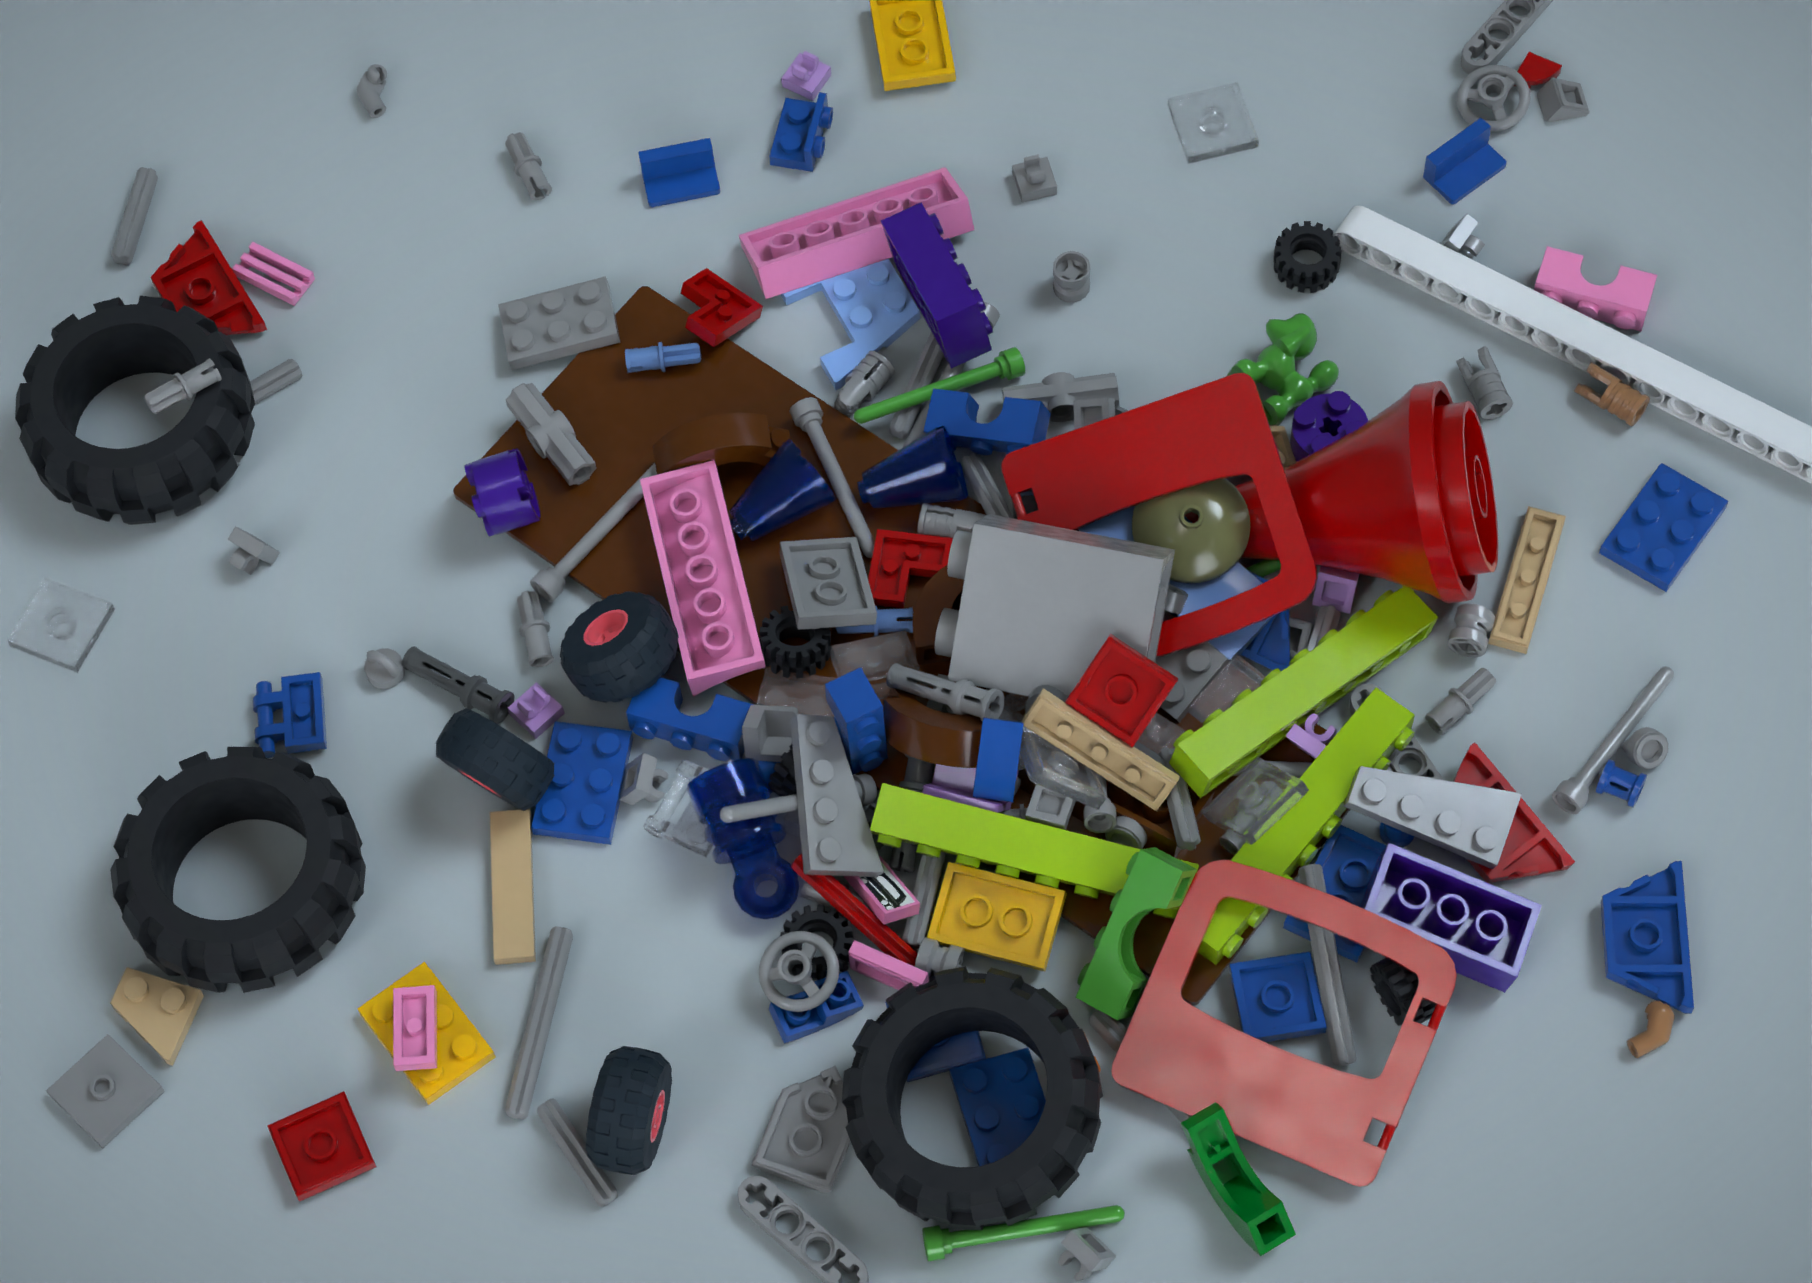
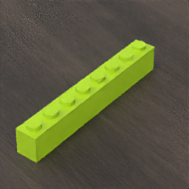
M1403 586L1395 592L1391 589L1387 590L1375 601L1373 608L1367 612L1364 609L1357 611L1349 618L1343 629L1337 631L1334 628L1327 632L1313 650L1309 651L1307 648L1301 650L1292 658L1289 663L1290 666L1283 671H1280L1278 668L1271 671L1262 680L1261 686L1253 692L1250 688L1241 692L1232 702L1233 706L1224 712L1221 709L1214 711L1205 719L1203 727L1195 732L1191 729L1185 731L1173 744L1175 750L1169 764L1193 791L1202 798L1285 739L1294 724L1302 727L1311 714L1319 715L1427 638L1438 616L1411 588Z
M1376 687L1230 861L1293 880L1290 876L1297 867L1308 865L1318 851L1315 846L1322 837L1331 838L1341 825L1342 819L1340 816L1346 810L1344 803L1356 770L1360 766L1387 770L1391 763L1388 759L1396 749L1400 752L1403 751L1412 740L1415 732L1411 729L1415 715ZM1233 898L1223 899L1215 911L1198 952L1215 965L1218 964L1224 955L1231 958L1244 940L1241 937L1243 932L1249 925L1253 928L1257 927L1267 914L1268 908Z
M882 783L870 827L871 833L878 835L877 842L896 848H900L902 842L918 845L916 852L926 856L940 858L941 852L957 856L955 862L965 866L979 868L980 862L995 865V873L1017 879L1020 872L1036 876L1034 883L1058 889L1059 882L1075 886V894L1098 899L1099 892L1115 896L1120 889H1123L1129 876L1126 874L1127 865L1132 856L1140 851V849L885 783ZM1181 860L1198 871L1199 864ZM1180 906L1168 909L1156 908L1153 914L1175 919Z

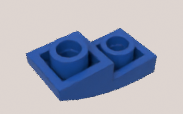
M983 717L972 797L1013 802L1024 722Z
M845 971L839 973L837 985L830 997L814 1009L793 1012L784 1010L772 1002L768 1009L785 1044L838 1023L862 1010L864 1005L849 972ZM826 978L814 981L819 989L823 986ZM805 991L787 996V998L796 1000L809 997Z

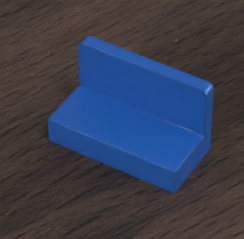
M1479 118L1426 156L1423 178L1450 204H1456L1506 167L1507 161L1488 144L1491 126L1482 118Z
M710 138L638 152L650 207L720 194V185Z

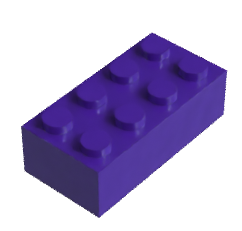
M921 202L881 220L896 269L951 369L991 351L992 347L988 335L993 333V329L985 312L981 313V311L986 309L985 303L978 289L972 290L968 286L972 282L964 264L958 265L954 261L958 257L950 239L944 240L940 236L944 233L936 214L928 215Z
M1388 843L1376 861L1360 907L1442 947L1453 960L1456 973L1505 993L1518 978L1542 905Z

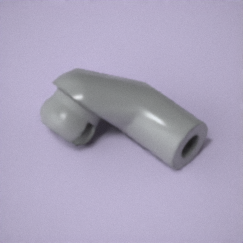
M378 64L369 67L357 86V94L372 118H378L386 111V106L379 96L386 84L387 71Z

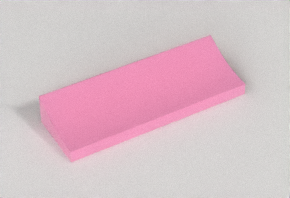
M946 167L740 234L739 239L765 299L892 258L881 220L922 202L928 215L936 214L944 233L940 236L944 240L973 231L974 225L968 198Z
M715 460L640 479L670 610L679 635L678 644L686 678L693 697L726 680L766 667Z

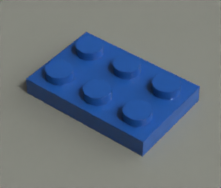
M1661 463L1603 542L1599 553L1667 592L1725 511L1728 500Z
M554 722L547 757L554 763L555 776L536 805L531 826L533 835L611 845L620 805L619 798L624 774L633 743L632 731Z
M1340 825L1333 836L1327 839L1315 864L1322 866L1327 894L1360 907L1376 861L1386 845ZM1287 915L1283 928L1311 941L1308 923ZM1334 934L1338 954L1358 963L1365 947Z
M1029 1048L949 1069V1075L978 1166L1000 1160L1020 1147L1038 1124L1046 1102Z

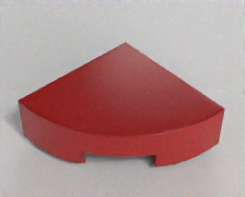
M1528 52L1517 72L1522 75L1529 88H1531L1532 85L1543 84L1551 78H1557L1561 73L1562 65Z

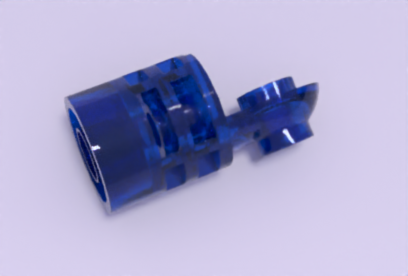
M754 758L730 761L695 777L687 784L686 790L699 822L707 825L704 830V836L706 841L714 843L715 848L712 852L714 861L718 864L731 863L735 871L733 891L735 900L740 908L752 917L765 920L779 917L789 911L797 900L799 881L797 873L791 868V864L779 856L775 846L787 834L784 826L775 821L778 814L726 823L720 818V811L726 806L769 798L771 793L758 761ZM770 880L777 883V890L770 897H761L756 893L757 887L763 881Z

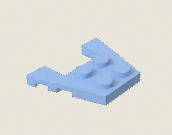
M889 259L781 294L785 304L789 305L822 291L852 343L820 357L821 366L835 390L840 389L846 384L845 378L852 373V370L858 366L859 362L865 358L869 351L878 352L882 347L887 348L920 319V310Z

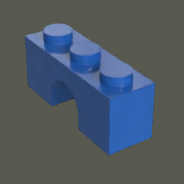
M933 388L923 432L934 443V446L939 449L955 451L957 447L970 448V451L980 455H992L993 451L1005 452L1007 455L1012 451L1046 439L1051 413L1042 401L1005 397L999 416L989 423L981 424L977 423L979 404L970 393Z
M860 667L825 684L826 701L835 716L834 720L852 775L862 770L864 772L871 771L888 758L883 705Z
M661 677L650 688L632 697L626 715L629 728L636 735L645 739H654L656 737L670 741L673 746L682 750L694 748L704 751L710 757L719 761L731 759L741 762L745 752L742 726L750 705L754 704L716 694L713 704L707 712L698 716H688L679 711L683 701L680 683Z

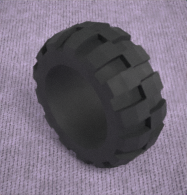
M140 296L138 304L124 305L119 297L95 303L93 305L96 312L79 320L73 313L55 326L51 333L53 338L51 344L48 347L38 344L26 364L23 376L27 383H20L16 394L15 420L21 429L19 439L41 482L58 500L67 503L72 502L77 512L110 522L113 514H120L123 522L129 525L156 523L155 514L172 509L178 517L200 506L201 500L199 495L210 487L218 492L238 468L233 455L244 456L249 448L255 426L251 414L255 406V400L242 358L230 337L219 332L214 321L185 305L176 312L173 302L164 298ZM209 358L215 364L213 368H217L221 375V381L215 382L196 392L189 411L172 430L152 442L137 447L112 449L98 447L76 437L79 420L88 404L102 390L121 379L143 373L174 375L178 372L181 375L204 363Z
M227 747L226 757L210 759L208 753L204 751L179 761L182 769L180 773L168 781L159 775L138 796L137 800L142 810L138 816L127 813L113 846L119 855V859H115L110 869L113 897L121 909L122 919L133 939L142 947L146 957L168 976L183 975L190 986L213 992H225L228 983H239L243 993L275 987L273 976L293 969L297 977L323 960L318 949L327 940L334 944H338L356 916L351 906L352 902L358 901L364 893L366 865L361 855L363 843L344 798L328 778L315 776L311 764L285 752H276L272 759H267L262 747ZM244 820H268L286 825L307 839L305 859L294 883L276 902L262 911L233 920H210L185 912L173 903L175 878L182 861L202 838L220 827Z
M966 966L935 972V980L916 988L910 982L888 997L886 1002L889 1007L876 1021L867 1019L852 1045L856 1054L851 1068L844 1071L842 1103L846 1107L848 1125L845 1127L857 1158L862 1162L877 1186L894 1199L899 1207L922 1220L928 1221L933 1219L947 1223L951 1229L983 1230L985 1224L1005 1221L1008 1226L1036 1215L1035 1208L1053 1195L1060 1198L1080 1176L1078 1168L1085 1155L1094 1150L1102 1123L1099 1118L1100 1098L1103 1097L1098 1065L1083 1029L1078 1027L1070 1016L1067 1007L1045 988L1036 989L1025 983L1021 975L992 967L987 971V974L969 973ZM988 1031L1012 1037L1030 1048L1045 1065L1047 1076V1095L1042 1115L1035 1129L1024 1143L1004 1158L976 1167H954L940 1164L914 1150L907 1143L904 1136L900 1111L905 1083L919 1059L937 1043L961 1033Z

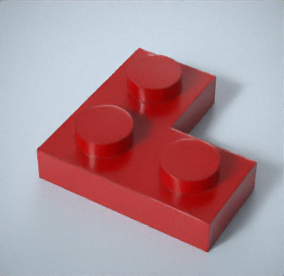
M707 268L684 281L680 293L700 307L699 310L688 316L685 328L713 347L760 318L763 308L761 304Z
M877 529L868 577L875 605L904 609L910 575L933 577L940 569L948 565L953 538Z

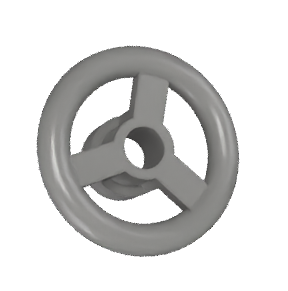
M1487 65L1474 70L1463 80L1457 93V106L1464 120L1471 125L1480 117L1471 111L1468 101L1483 103L1487 108L1492 109L1495 121L1485 120L1491 126L1490 132L1502 131L1514 126L1524 117L1530 104V89L1526 80L1514 69L1503 65ZM1481 79L1478 89H1472V86ZM1516 85L1519 91V103L1515 111L1507 117L1503 104L1507 98L1508 91ZM1491 93H1497V94H1499V95L1496 96V97H1489V96H1488V95L1491 94Z
M807 931L789 932L775 939L765 950L759 965V981L766 997L776 1006L793 1012L808 1011L824 1003L833 993L839 978V961L833 947L821 936ZM804 943L801 951L789 950L780 957L777 967H772L775 957L781 950L792 944ZM817 949L822 953L827 964V976L820 989L811 978V961ZM797 964H803V971L799 975H792V968ZM785 980L790 984H800L809 997L799 1000L787 998L778 992L772 981Z

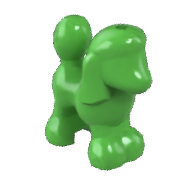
M1303 313L1295 314L1287 320L1269 319L1266 323V333L1273 344L1261 351L1256 362L1242 359L1236 362L1227 374V376L1235 373L1248 374L1256 384L1261 383L1279 393V395H1273L1262 402L1269 425L1279 426L1293 408L1300 406L1311 398L1314 392L1330 389L1338 379L1339 369L1331 360H1325L1316 364L1308 378L1300 375L1295 370V361L1303 360L1309 356L1317 342L1315 325L1309 316Z

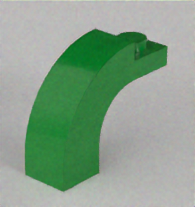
M1218 1103L1211 1104L1180 1123L1191 1147L1187 1151L1205 1186L1233 1228L1257 1254L1262 1256L1296 1235L1283 1202L1261 1182L1249 1165L1236 1140L1225 1111Z

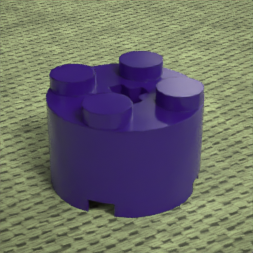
M1335 391L1331 394L1316 395L1296 408L1290 437V445L1296 462L1357 430L1368 422L1364 410L1347 393Z
M518 448L464 465L467 479L471 487L475 486L477 493L472 496L475 512L478 518L482 517L489 537L540 521V508L534 486L528 480L525 472L528 469Z

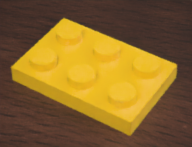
M869 0L884 91L956 81L942 0Z
M948 862L927 938L937 940L942 946H959L965 948L966 952L1045 972L1067 893L1064 890Z
M424 961L357 1009L361 1017L393 1058V988L435 986L437 991V1068L403 1071L429 1105L496 1058V1056Z

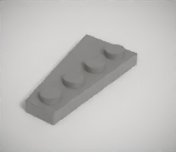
M808 714L794 715L790 718L804 874L880 876L884 873L834 717Z
M1360 766L1355 772L1344 807L1485 867L1494 869L1498 865L1522 793Z

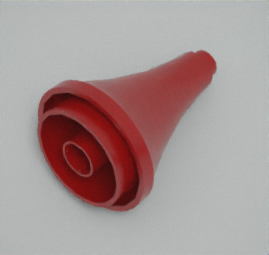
M1442 381L1414 385L1398 401L1357 430L1284 468L1316 565L1385 579L1427 593L1445 603L1472 600L1477 589L1478 574L1491 573L1496 570L1498 562L1497 511L1484 434L1473 404L1470 401L1453 403ZM1253 479L1236 485L1235 487L1246 502L1250 516L1249 540L1240 559L1280 561ZM1190 512L1185 515L1192 523L1199 520L1198 515Z

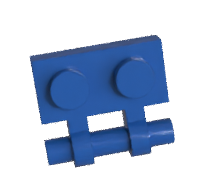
M320 672L281 677L282 691L272 692V684L268 681H261L256 684V696L253 697V711L258 716V727L254 729L255 743L262 747L266 758L274 757L275 744L281 740H285V748L288 754L327 749L323 678ZM277 709H283V722L274 724L273 712Z

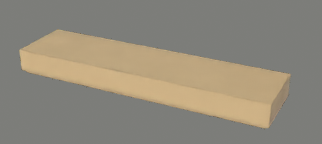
M1528 506L1488 644L1527 654L1566 516Z
M1044 688L1021 721L1024 722V727L1155 811L1159 809L1179 780V775L1134 746L1131 747Z
M519 809L490 812L493 954L495 965L536 962L530 809L525 811Z

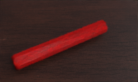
M802 853L799 854L791 864L792 870L846 917L881 951L915 966L918 954L886 924H883L872 911L832 875L804 874Z

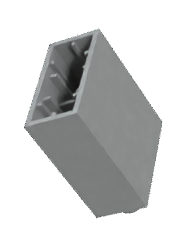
M988 514L973 524L972 532L957 530L950 548L947 572L948 577L964 580L959 610L943 609L935 637V654L951 657L948 680L957 682L966 679L972 681L975 686L994 688L1024 696H1029L1032 690L1038 686L1050 685L1069 696L1110 634L1155 663L1175 549Z

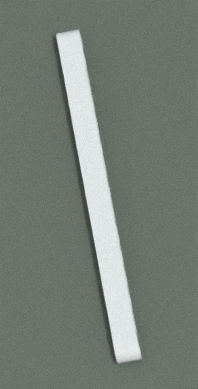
M1357 205L1352 207L1334 233L1333 237L1338 236L1341 250L1585 372H1587L1586 370L1592 362L1621 379L1622 383L1638 390L1642 395L1646 394L1649 396V404L1812 484V426L1366 207Z

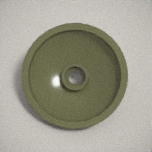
M1223 478L1185 488L1135 505L1132 516V535L1134 542L1175 549L1170 580L1188 584L1202 583L1225 574L1242 557L1250 535V516L1246 502L1240 492L1231 482ZM1192 512L1198 515L1199 520L1195 523H1188L1184 516Z

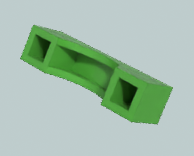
M1156 847L1140 849L1139 852L1132 856L1126 868V874L1129 875L1123 889H1120L1115 894L1110 904L1112 915L1107 926L1101 928L1094 940L1093 946L1096 949L1091 962L1087 963L1079 974L1077 984L1080 985V988L1075 998L1116 1020L1132 1017L1148 982V979L1139 969L1134 957L1133 939L1136 928L1140 921L1156 908L1168 909L1181 906L1197 871L1196 868Z

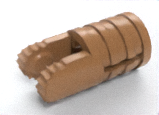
M1591 362L1586 371L1593 378L1607 384L1608 387L1603 395L1594 391L1593 388L1578 383L1574 392L1603 410L1606 409L1609 413L1615 414L1619 419L1625 420L1626 424L1634 426L1646 410L1650 397L1646 394L1642 395L1638 390L1632 389L1628 384L1622 383L1621 379Z

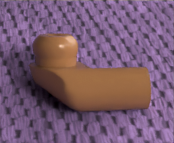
M1652 1001L1647 1005L1645 1009L1648 1019L1647 1030L1627 1040V1046L1635 1058H1639L1669 1041L1674 1013L1668 1004H1664L1661 1001Z

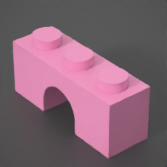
M1547 246L1535 283V291L1592 319L1614 324L1620 329L1642 331L1657 279L1656 274L1620 265L1618 275L1613 282L1602 286L1594 285L1586 281L1581 274L1583 255Z

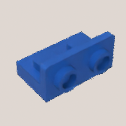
M819 92L817 102L785 98L769 156L770 165L813 172L816 158L822 159L824 154L825 137H822L824 129H830L833 120V107H828L827 93Z

